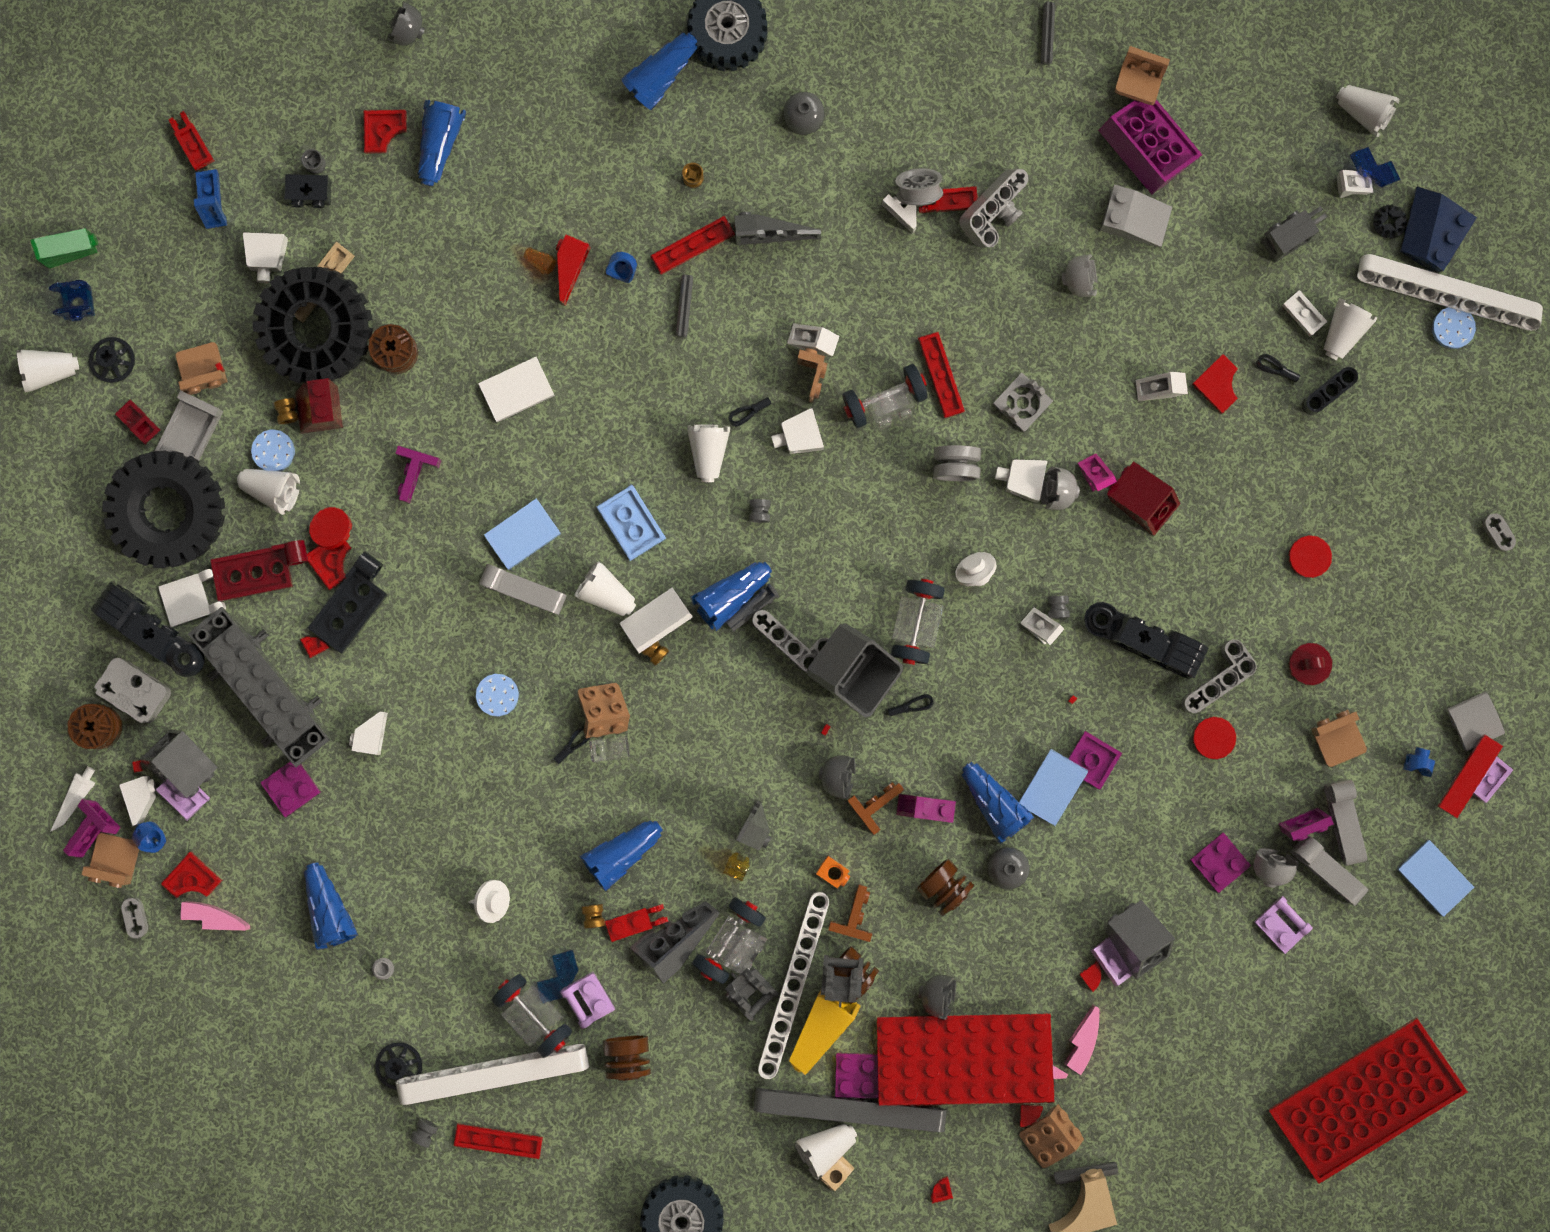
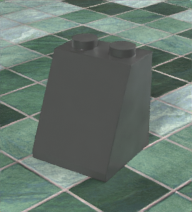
M172 729L139 759L182 798L194 796L199 791L198 787L203 782L209 781L214 776V771L218 768L183 731Z
M1142 900L1136 904H1129L1120 915L1115 914L1107 921L1106 933L1136 980L1170 957L1175 938Z

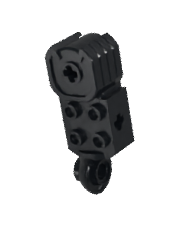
M110 582L92 606L91 611L156 659L166 663L177 675L182 677L197 675L202 670L205 662V656L198 646L184 640L174 628L161 625L162 620L152 613L151 615L147 613L150 609L149 605L121 585H115ZM187 653L190 656V661L187 665H184L181 659Z
M1094 603L1085 612V626L1094 636L1104 637L1111 643L1186 679L1196 677L1197 671L1209 649L1201 642L1177 631L1170 630L1164 634L1165 631L1159 627H1148L1144 625V620L1135 616L1130 618L1129 615L1118 612L1109 603ZM1098 614L1106 617L1104 626L1097 624L1096 616ZM1140 634H1142V639H1144L1143 642H1140V640H1141V638L1139 637Z

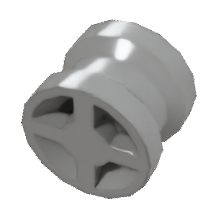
M1010 201L997 217L1003 219L1005 225L1010 227L1023 212L1017 210L1015 203Z

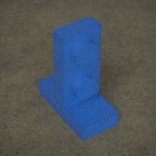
M217 169L196 172L198 199H194V207L205 228L227 226L226 216L222 211L219 173Z

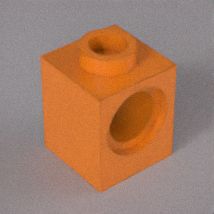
M829 856L826 857L816 872L818 876L837 889L840 885L844 887L850 878L848 875L849 870ZM837 867L840 869L841 874L839 878L831 879L828 876L830 868Z

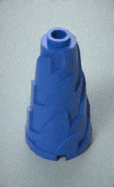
M685 33L680 34L673 41L665 44L653 56L650 55L639 66L631 69L621 79L623 84L630 92L632 91L635 94L634 97L649 110H652L663 98L665 91L676 80L675 77L688 63V59L697 49L695 44L698 41L691 33L687 35Z
M425 100L418 178L422 179L421 184L433 186L434 183H438V180L441 179L446 160L459 134L462 121L465 120L466 111L462 110L459 114V107L434 101V105L431 104L430 106V100Z
M754 562L745 569L714 583L701 592L695 593L690 599L693 605L697 603L700 605L697 612L711 629H714V631H717L739 611L742 605L757 590L769 581L772 570L766 562Z
M970 762L962 769L964 772L962 777L970 788L981 813L1000 844L1005 842L1008 836L1012 837L1031 822L1030 820L1034 819L1031 812L995 781L990 774H987L978 763L973 764Z
M651 820L643 822L628 832H623L612 840L603 842L582 854L580 858L589 872L595 877L596 882L606 892L627 873L630 867L642 858L645 852L655 845L661 837L660 833L663 830L656 820L653 823Z
M318 862L307 865L304 877L311 929L316 950L328 948L327 943L336 946L354 939L358 936L356 928L332 881L329 879L324 866L319 865Z

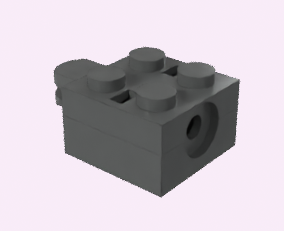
M1321 206L1309 214L1306 210L1301 213L1295 211L1282 222V225L1278 222L1264 234L1266 237L1261 242L1275 263L1310 241L1319 232L1316 225L1324 221L1328 217L1325 213L1315 220L1311 218L1323 211Z

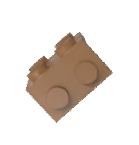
M1130 46L1122 63L1115 93L1154 105L1170 59Z
M211 342L176 353V360L182 381L178 382L181 391L193 395L200 393L203 389L218 388L222 386L221 384L228 382L225 371L217 370L215 366L219 362L223 365L216 343Z
M805 348V350L799 351L797 364L817 369L809 396V402L813 403L814 398L819 399L822 388L819 380L820 378L824 379L828 363L824 362L825 356L818 355L816 350Z
M617 683L578 690L577 695L586 718L584 726L586 738L601 737L602 735L614 733L620 734L627 731L630 714Z
M1348 709L1336 714L1337 718L1320 720L1316 722V727L1311 728L1328 767L1338 765L1367 751L1355 722L1359 720L1357 712H1349Z
M100 833L97 836L90 866L83 867L82 875L87 876L88 881L101 883V880L109 882V886L122 888V885L131 884L139 849L131 839Z
M1059 1104L1052 1107L1043 1119L1025 1128L1019 1134L1022 1141L1043 1168H1047L1075 1152L1084 1140L1080 1130L1073 1125L1068 1114L1062 1110Z

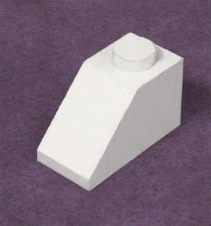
M793 324L787 344L804 350L805 348L816 350L817 354L833 356L839 336L823 327Z
M1168 372L1136 380L1138 401L1172 398L1188 394L1185 373Z
M379 712L355 729V733L351 734L349 745L352 746V751L381 755L388 713Z
M143 776L120 784L133 826L143 823L156 798L155 791L157 787L154 780H150L149 776Z

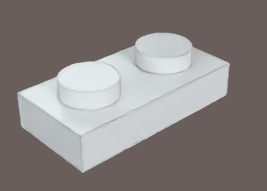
M1300 290L1282 305L1309 337L1327 323V320Z

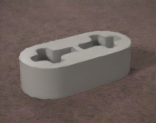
M1499 514L1486 516L1483 520V528L1497 550L1505 552L1513 549L1516 539L1503 517ZM1490 519L1498 521L1496 524L1497 529L1489 526L1491 523ZM1502 537L1504 539H1509V542L1507 543L1508 547L1506 545H1501L1500 542L1503 541Z
M128 898L121 906L126 931L132 938H141L148 931L142 901L138 898ZM131 901L133 905L137 904V909L134 910L135 917L132 910L128 911L127 909L131 905ZM134 919H136L138 926H142L139 935L137 931L133 932L132 927H135Z

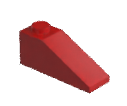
M567 234L564 239L559 240L556 251H558L559 297L561 304L566 306L591 249L588 243Z

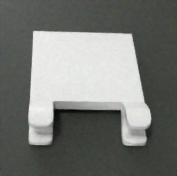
M211 569L159 586L170 627L213 614L221 606L226 610L224 602L208 604L202 582L214 578Z

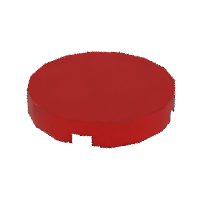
M327 507L320 510L313 517L309 533L311 539L319 547L335 549L342 546L348 540L350 529L352 530V523L350 517L342 509Z
M1308 535L1299 538L1292 544L1289 550L1288 557L1291 568L1296 574L1304 578L1321 576L1332 563L1330 546L1325 540L1317 536Z
M1221 717L1206 718L1198 723L1193 731L1195 748L1200 755L1208 759L1224 758L1232 752L1236 745L1237 736L1234 727L1229 721Z

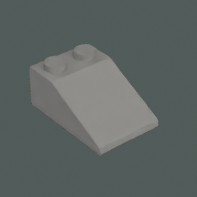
M1114 185L1110 192L1100 231L1161 248L1172 206L1138 191Z

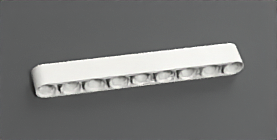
M1366 254L1360 258L1357 277L1364 283L1525 330L1533 331L1541 326L1543 308L1537 302L1372 254Z
M820 891L814 892L809 899L761 1055L758 1071L761 1077L765 1079L775 1077L778 1072L829 906L828 896ZM816 896H823L825 898L824 906L820 908L814 906V898ZM814 916L819 919V924L816 928L808 927L807 920L809 917ZM805 937H809L813 941L812 946L808 949H804L800 945L801 940ZM803 958L806 961L804 969L795 968L794 962L796 959ZM791 979H796L800 982L797 990L788 988L787 984ZM784 1000L793 1002L794 1006L790 1011L782 1009L781 1004ZM778 1021H784L787 1024V1028L785 1031L779 1032L775 1029V1024ZM771 1042H778L781 1049L774 1053L769 1050L768 1046ZM765 1063H771L774 1066V1070L771 1073H765L762 1070V1066Z
M575 1044L562 1047L557 1053L553 1051L545 1058L538 1052L408 1076L397 1080L395 1083L400 1104L408 1105L580 1072L589 1068V1061L585 1045Z

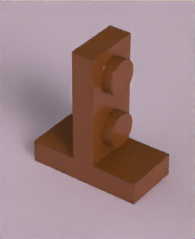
M893 782L883 789L884 794L877 798L875 795L866 802L867 807L865 809L855 795L847 800L873 835L881 829L871 818V815L904 791L900 783L896 785Z
M858 884L847 925L830 921L829 931L868 942L871 941L872 932L856 928L857 924H862L864 913L861 912L862 905L867 904L870 892L867 891V886Z

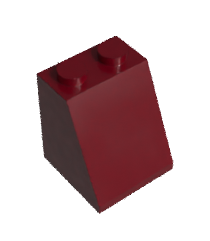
M329 378L307 381L295 391L301 434L343 428L338 386Z
M1134 461L1130 466L1124 468L1121 477L1117 482L1111 484L1107 493L1108 498L1114 505L1153 536L1156 535L1180 505L1173 487Z

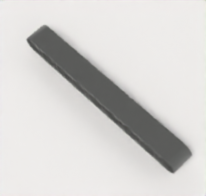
M755 1088L753 1111L760 1113L931 1132H945L947 1110L943 1108L918 1105L879 1106V1101L765 1088Z

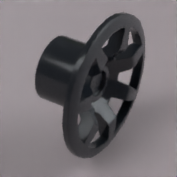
M116 337L100 340L94 345L89 354V366L92 373L101 381L108 383L124 380L130 375L135 365V354L131 346L123 339ZM110 341V346L99 347L103 343ZM115 341L122 343L126 347L118 351L115 350ZM97 350L96 356H95V357H96V361L93 362V356H94L95 351ZM129 351L131 356L130 362L121 359V356ZM101 365L104 367L102 375L96 372L94 366ZM118 366H129L126 373L121 376ZM112 369L118 378L108 379L105 377Z
M396 1042L389 1044L377 1056L375 1062L376 1074L381 1083L390 1089L397 1090L396 1085H392L386 1080L389 1078L399 1080L404 1075H415L409 1070V1066L417 1062L418 1072L416 1075L421 1074V1056L413 1046L407 1043ZM396 1046L404 1047L400 1056H396L391 1048ZM388 1050L391 1059L388 1062L380 1061L382 1055ZM407 1050H411L417 1059L406 1060ZM380 1065L385 1067L386 1076L384 1078L380 1073Z

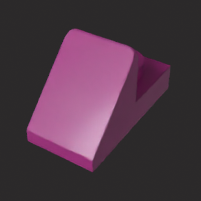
M1097 453L1078 462L1092 491H1100L1116 482L1114 474Z

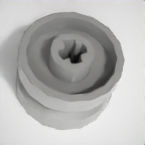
M962 445L938 446L934 448V459L937 462L943 463L933 467L934 479L943 481L980 480L981 468L973 465V463L981 460L980 448Z

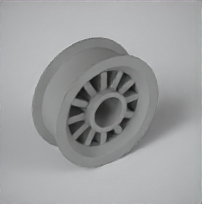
M926 168L911 169L899 174L895 180L896 185L899 187V191L896 194L897 199L907 205H926L939 200L943 195V190L939 187L942 175L935 170Z

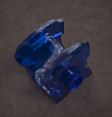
M75 280L54 283L49 287L50 291L59 292L62 296L63 308L52 311L54 315L62 316L64 320L81 321L83 317L95 316L92 288L86 281ZM76 298H82L84 302L80 306H73L72 304Z

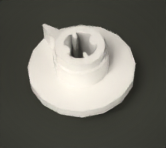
M986 552L971 554L964 558L957 566L955 571L956 578L960 584L965 586H982L994 574L997 567L996 560L991 554Z
M489 880L479 887L475 899L469 901V903L474 904L475 913L483 922L494 923L499 921L508 909L510 901L509 891L501 881Z

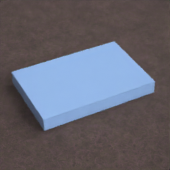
M630 485L596 507L630 561L666 539L633 485Z
M536 498L484 534V536L506 568L510 570L561 533Z
M1050 749L1019 803L1028 811L1056 826L1087 775L1088 770Z
M1430 840L1422 844L1397 868L1404 878L1442 917L1474 888Z

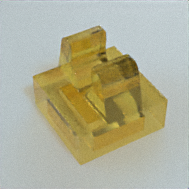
M735 852L729 857L723 873L743 881L750 866L749 858L746 857L744 862L737 860L738 853Z

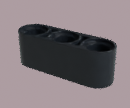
M1345 367L1304 399L1302 403L1303 411L1308 415H1315L1327 407L1358 381L1357 370L1352 367ZM1343 373H1346L1350 376V383H1347L1342 379ZM1326 386L1333 388L1334 396L1326 393ZM1310 399H1313L1318 403L1317 409H1313L1310 407Z

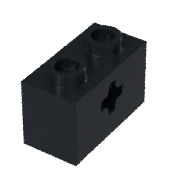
M285 174L284 199L288 204H291V207L302 208L303 205H312L313 208H324L325 205H331L332 180L328 175Z

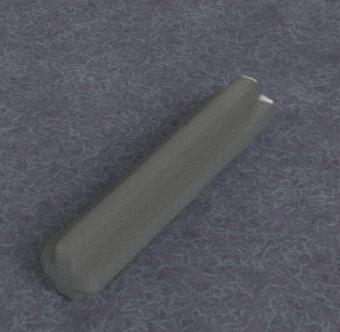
M1045 2L1043 6L1041 64L1050 65L1053 60L1054 2Z
M682 275L676 327V336L687 337L693 286L692 275Z
M1108 1162L1054 1172V1181L1057 1185L1081 1181L1080 1174L1090 1169H1102L1104 1176L1118 1174V1167L1116 1162Z

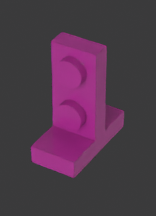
M398 446L395 454L409 459L411 462L406 464L404 470L406 478L404 484H400L397 495L400 496V501L410 504L422 465L425 464L439 468L441 460L428 454Z
M899 794L896 815L953 823L956 801Z
M82 799L77 805L87 817L81 822L80 827L63 849L67 856L82 858L100 832L117 834L121 828L97 801Z

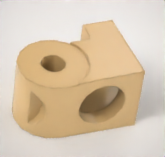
M842 1156L819 1179L831 1191H836L851 1174L854 1167Z

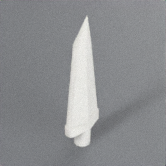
M87 766L83 775L78 773L74 775L51 831L66 823L78 807L79 802L85 798L95 785V782L90 780L95 771L91 767Z

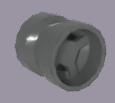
M308 149L302 154L301 162L309 173L317 175L325 170L326 161L318 150Z
M751 499L749 507L752 513L749 515V522L769 523L770 515L768 514V509L771 507V501Z
M1069 596L1047 597L1048 604L1052 606L1048 612V616L1051 619L1070 618V611L1066 607L1069 603Z
M419 1118L417 1131L412 1132L410 1139L418 1145L429 1148L432 1142L431 1137L436 1134L439 1127L427 1119Z

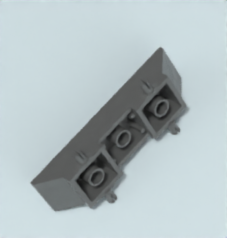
M221 606L188 633L190 638L215 667L214 670L207 674V677L213 682L221 675L266 730L268 735L260 741L265 748L274 741L295 768H297L330 741L322 727V723L317 719L313 710L323 702L322 699H319L320 697L316 695L307 703L300 698L296 691H293L262 651L260 643L269 636L265 629L255 637L250 635Z

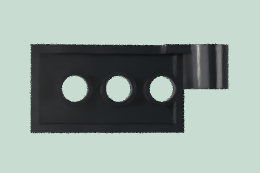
M363 552L346 574L345 580L308 626L309 630L341 654L346 651L388 596L386 592L372 583L383 567V564L368 552ZM363 584H367L370 587V592L366 596L359 594V587ZM350 601H354L357 604V609L353 613L346 611V604ZM336 618H341L344 622V626L340 630L333 628V621Z

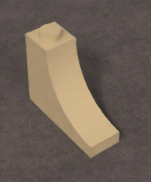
M1090 1169L1080 1174L1081 1191L1076 1204L1063 1218L1048 1224L1050 1232H1093L1117 1225L1106 1178L1102 1169Z

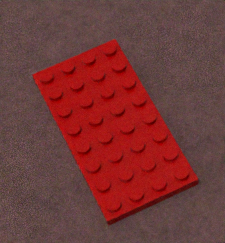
M1051 1014L947 1016L946 1020L933 1016L877 1017L879 1106L1055 1102Z
M1416 1017L1269 1109V1112L1318 1184L1465 1095L1468 1091Z

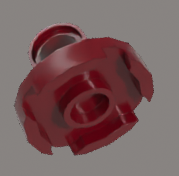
M1306 643L1298 646L1289 658L1288 667L1292 677L1303 685L1313 686L1322 683L1329 677L1332 671V659L1330 653L1323 646L1317 643Z

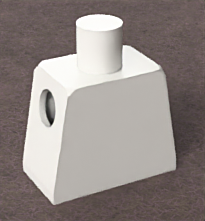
M243 233L247 267L252 271H257V282L269 283L270 271L281 272L288 238L284 234Z
M812 408L782 422L781 428L783 433L771 436L774 448L787 445L789 454L821 451L824 449Z
M1012 460L1010 469L997 467L995 479L1007 482L1006 492L1038 503L1040 501L1047 461Z

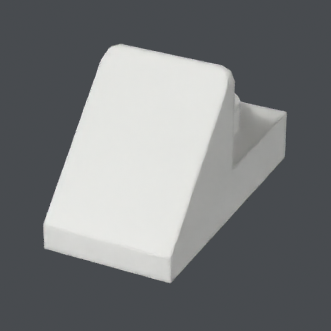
M1339 171L1336 178L1339 198L1352 194L1367 195L1373 193L1370 172Z
M888 194L883 199L882 206L913 234L916 230V205H907L903 208V203L894 196L892 198Z
M1035 607L1020 623L1043 644L1048 643L1049 645L1064 630L1060 624Z

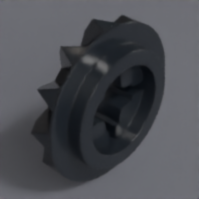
M1393 204L1382 206L1373 217L1375 231L1380 236L1389 239L1400 236L1405 231L1408 223L1406 214L1401 210V207L1393 206ZM1388 216L1390 218H1398L1393 223L1394 227L1391 224L1383 225L1388 220Z

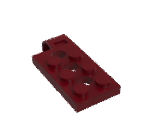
M291 541L274 545L270 548L210 559L218 602L292 588L293 583L289 566L308 562L305 541ZM277 562H281L284 567L280 574L273 572V565ZM261 567L263 571L261 577L254 578L252 576L253 568ZM234 571H239L241 573V580L234 583L231 580V574Z

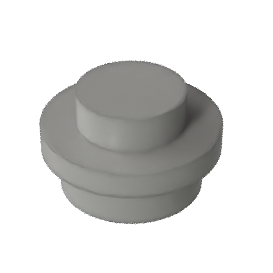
M380 958L374 962L372 972L376 978L385 980L392 976L394 965L391 960Z

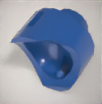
M616 252L610 257L606 267V274L625 283H630L637 269V262L632 255L626 252Z
M1416 747L1414 755H1406L1403 770L1413 771L1417 769L1421 775L1431 777L1435 760L1429 759L1430 750Z
M151 821L139 824L132 835L133 843L139 850L144 852L156 853L166 843V838L161 828Z

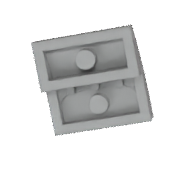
M1483 692L1447 709L1452 726L1457 730L1462 747L1466 751L1475 748L1483 734L1492 739L1505 734L1500 718L1487 692Z

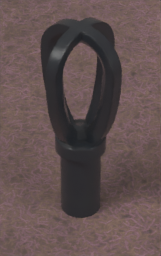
M1269 354L1260 355L1256 361L1258 369L1264 372L1279 374V376H1284L1296 383L1300 378L1299 374L1287 369L1279 360ZM1266 359L1267 361L1276 365L1280 370H1275L1263 365L1261 363V360Z
M769 397L755 404L733 410L728 417L731 425L738 427L751 419L758 411L771 405ZM751 410L744 418L739 421H733V416Z
M924 694L902 705L888 708V712L891 717L905 712L909 713V711H923L930 709L934 705V701L931 695ZM924 698L930 700V704L927 706L909 708L912 703Z
M584 726L574 732L564 748L553 758L558 764L590 739L585 738L576 746L571 747L576 736L584 730Z

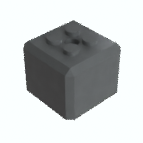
M843 623L836 628L807 669V676L836 699L863 717H868L873 714L903 672V664L874 640L850 625Z

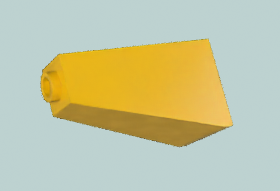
M820 990L789 1062L797 1072H802L806 1075L854 1021L861 1006L857 1002L851 1005L847 1002H842L841 1007H839V1001L825 1000V995H821Z

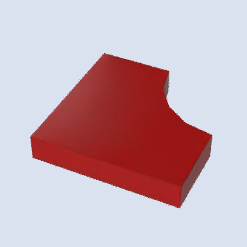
M364 110V153H386L387 146L392 138L407 132V111Z
M1222 354L1192 385L1223 414L1238 399L1232 387L1233 376L1238 368Z
M347 541L335 549L317 546L307 554L309 564L330 591L346 578L344 560L347 553L352 549Z
M189 852L161 885L175 898H179L184 893L190 891L200 892L208 897L223 880L193 852Z

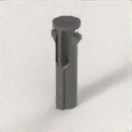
M768 583L765 589L762 588L759 594L742 605L739 611L727 620L726 623L734 632L751 619L757 611L767 604L774 602L773 599L776 597L778 599L777 591Z

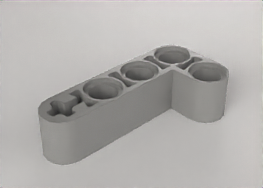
M1008 169L1004 171L960 217L959 222L962 230L975 246L990 248L998 243V233L990 222L1026 186L1028 174L1025 170Z
M486 564L479 582L480 585L557 615L560 614L567 596L490 564Z
M760 610L753 616L755 628L805 673H807V669L804 667V660L806 658L815 659L820 652L818 645L829 640L828 638H820L808 649L769 612ZM765 615L767 616L766 622L770 626L772 622H774L776 625L772 626L769 632L766 633L765 630H767L768 627L764 624H757L758 616L763 617ZM775 629H781L784 632L782 640L777 641L773 639L772 632ZM795 643L799 645L800 652L797 655H791L788 652L790 644Z
M1232 639L1222 645L1221 652L1229 666L1182 699L1181 706L1185 712H1200L1255 673L1257 669L1256 662L1242 642ZM1230 644H1234L1237 647L1235 655H1231L1228 652ZM1243 661L1247 662L1250 666L1247 673H1244L1240 668ZM1226 673L1232 677L1230 685H1226L1223 682V676ZM1209 685L1215 690L1213 697H1208L1205 693V689ZM1199 697L1203 699L1195 703L1196 708L1188 706L1191 703L1190 700H1195Z
M1345 779L1325 784L1324 790L1344 866L1366 862L1367 853L1353 799L1357 798L1354 782L1351 779Z
M1308 836L1306 839L1299 841L1290 853L1344 900L1355 907L1368 892V888L1323 850L1324 847L1314 838Z

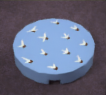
M1448 307L1441 310L1433 320L1432 334L1435 340L1445 348H1461L1467 345L1474 337L1476 326L1474 318L1470 313Z
M272 429L264 431L256 437L252 444L251 453L257 466L263 470L283 471L291 464L295 455V448L288 435L282 431Z
M493 674L485 677L479 683L476 690L478 706L483 712L491 716L500 717L509 714L516 707L519 699L517 685L511 678L503 674Z

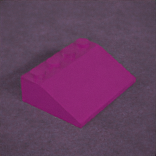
M1134 100L1112 115L1098 130L1151 195L1168 184L1202 156L1201 152L1157 100L1154 105Z

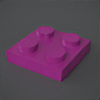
M1084 731L1068 759L1087 769L1088 773L1083 780L1101 790L1122 753L1087 731Z
M291 761L261 782L285 818L321 793L303 765L300 764L295 768Z
M1317 807L1278 825L1281 832L1290 839L1301 841L1306 839L1311 833L1326 831L1328 826L1333 825L1331 816Z
M1224 832L1219 834L1190 859L1217 893H1220L1251 866Z
M836 1052L835 1097L878 1099V1054Z

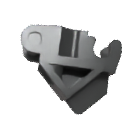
M824 955L821 995H825V1000L839 1001V1007H841L842 1002L856 1003V998H861L864 958L855 960L830 958L829 955ZM832 967L854 969L851 970L849 977L834 975V968Z
M755 967L751 970L746 968L739 976L732 972L731 975L735 979L725 988L727 991L725 996L750 1021L755 1019L753 1016L774 996L780 995ZM756 990L762 992L764 995L750 1006L747 998Z

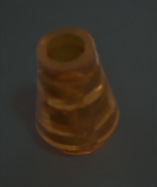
M531 247L524 253V258L541 274L545 273L548 275L555 268L556 260L553 259V255Z

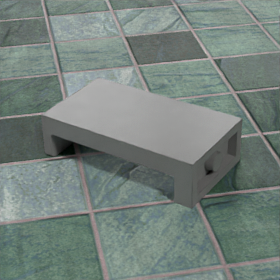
M180 390L177 396L180 401L155 451H177L184 453L186 457L192 456L200 460L223 411Z

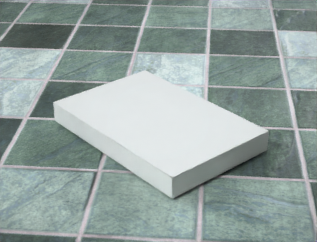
M537 357L478 383L496 422L502 421L555 396Z
M671 588L619 624L638 653H640L691 619L692 615L674 589Z

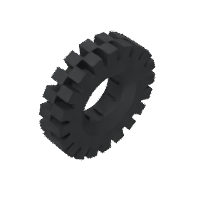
M300 267L285 271L282 276H276L269 282L271 286L263 289L259 296L263 300L261 303H256L253 313L258 315V321H253V332H259L260 338L255 339L258 350L264 349L266 353L262 357L268 365L274 364L276 366L274 371L281 376H289V380L297 383L326 378L334 381L349 374V370L355 369L362 362L360 357L367 354L369 345L366 344L367 339H370L373 333V328L368 326V321L373 320L371 310H366L364 304L368 302L364 294L358 293L356 291L358 286L351 279H344V274L336 270L330 271L324 267ZM308 302L318 304V308L322 307L327 312L328 320L331 322L329 338L323 345H316V349L309 348L305 343H301L296 338L295 331H293V317L296 316V311L301 306H307Z
M153 451L130 459L113 474V481L107 484L104 492L107 495V500H104L102 503V512H107V518L103 520L106 530L111 529L113 533L110 536L115 546L119 544L122 546L121 552L128 558L134 557L137 559V563L144 566L150 564L153 565V568H173L197 559V557L203 555L211 548L210 545L216 542L220 535L218 530L224 523L225 516L222 515V509H225L224 498H220L219 491H222L218 481H213L211 478L213 473L206 466H200L199 460L192 456L186 457L184 453L177 451ZM160 486V489H164L165 486L174 489L176 494H180L185 502V519L180 521V527L174 531H170V528L165 529V531L154 527L155 524H151L145 515L146 509H144L146 497H149L151 495L150 491Z

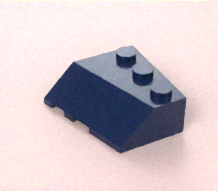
M1417 186L1400 252L1430 272L1440 273L1445 270L1477 217L1443 194Z

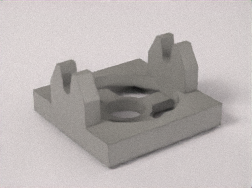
M1021 373L993 405L1024 433L1053 400L1045 394L1044 388L1038 386L1035 380H1030ZM1019 387L1031 389L1026 395H1019L1014 391V389ZM1035 394H1037L1039 401L1037 411L1031 406V398ZM1008 396L1014 399L1015 407L1013 409L1007 406ZM1025 397L1029 402L1028 407L1020 409L1016 403L1017 399ZM1019 411H1027L1031 417L1019 418L1017 413Z

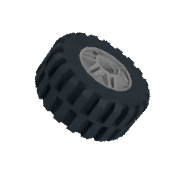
M695 0L693 8L688 13L687 32L691 33L698 41L695 44L697 49L694 52L697 53V58L701 62L706 61L707 66L710 68L717 66L719 71H725V68L737 71V66L741 65L742 68H745L750 60L754 62L758 58V53H762L765 47L764 43L767 41L766 12L762 8L760 0Z
M684 1175V1177L672 1176L671 1179H664L658 1186H654L646 1197L641 1211L640 1227L642 1232H722L724 1221L723 1206L720 1204L719 1196L713 1192V1188L709 1184L705 1185L703 1180L699 1178L695 1180L688 1175ZM680 1216L685 1217L687 1221L682 1223L677 1218Z

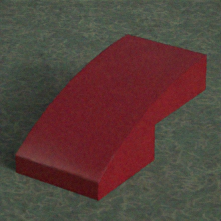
M131 399L115 413L145 445L161 430Z

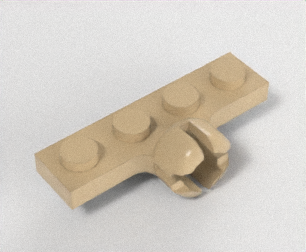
M336 242L317 267H324L330 271L336 270L342 273L355 256ZM308 302L307 306L299 307L295 317L303 323L317 304Z

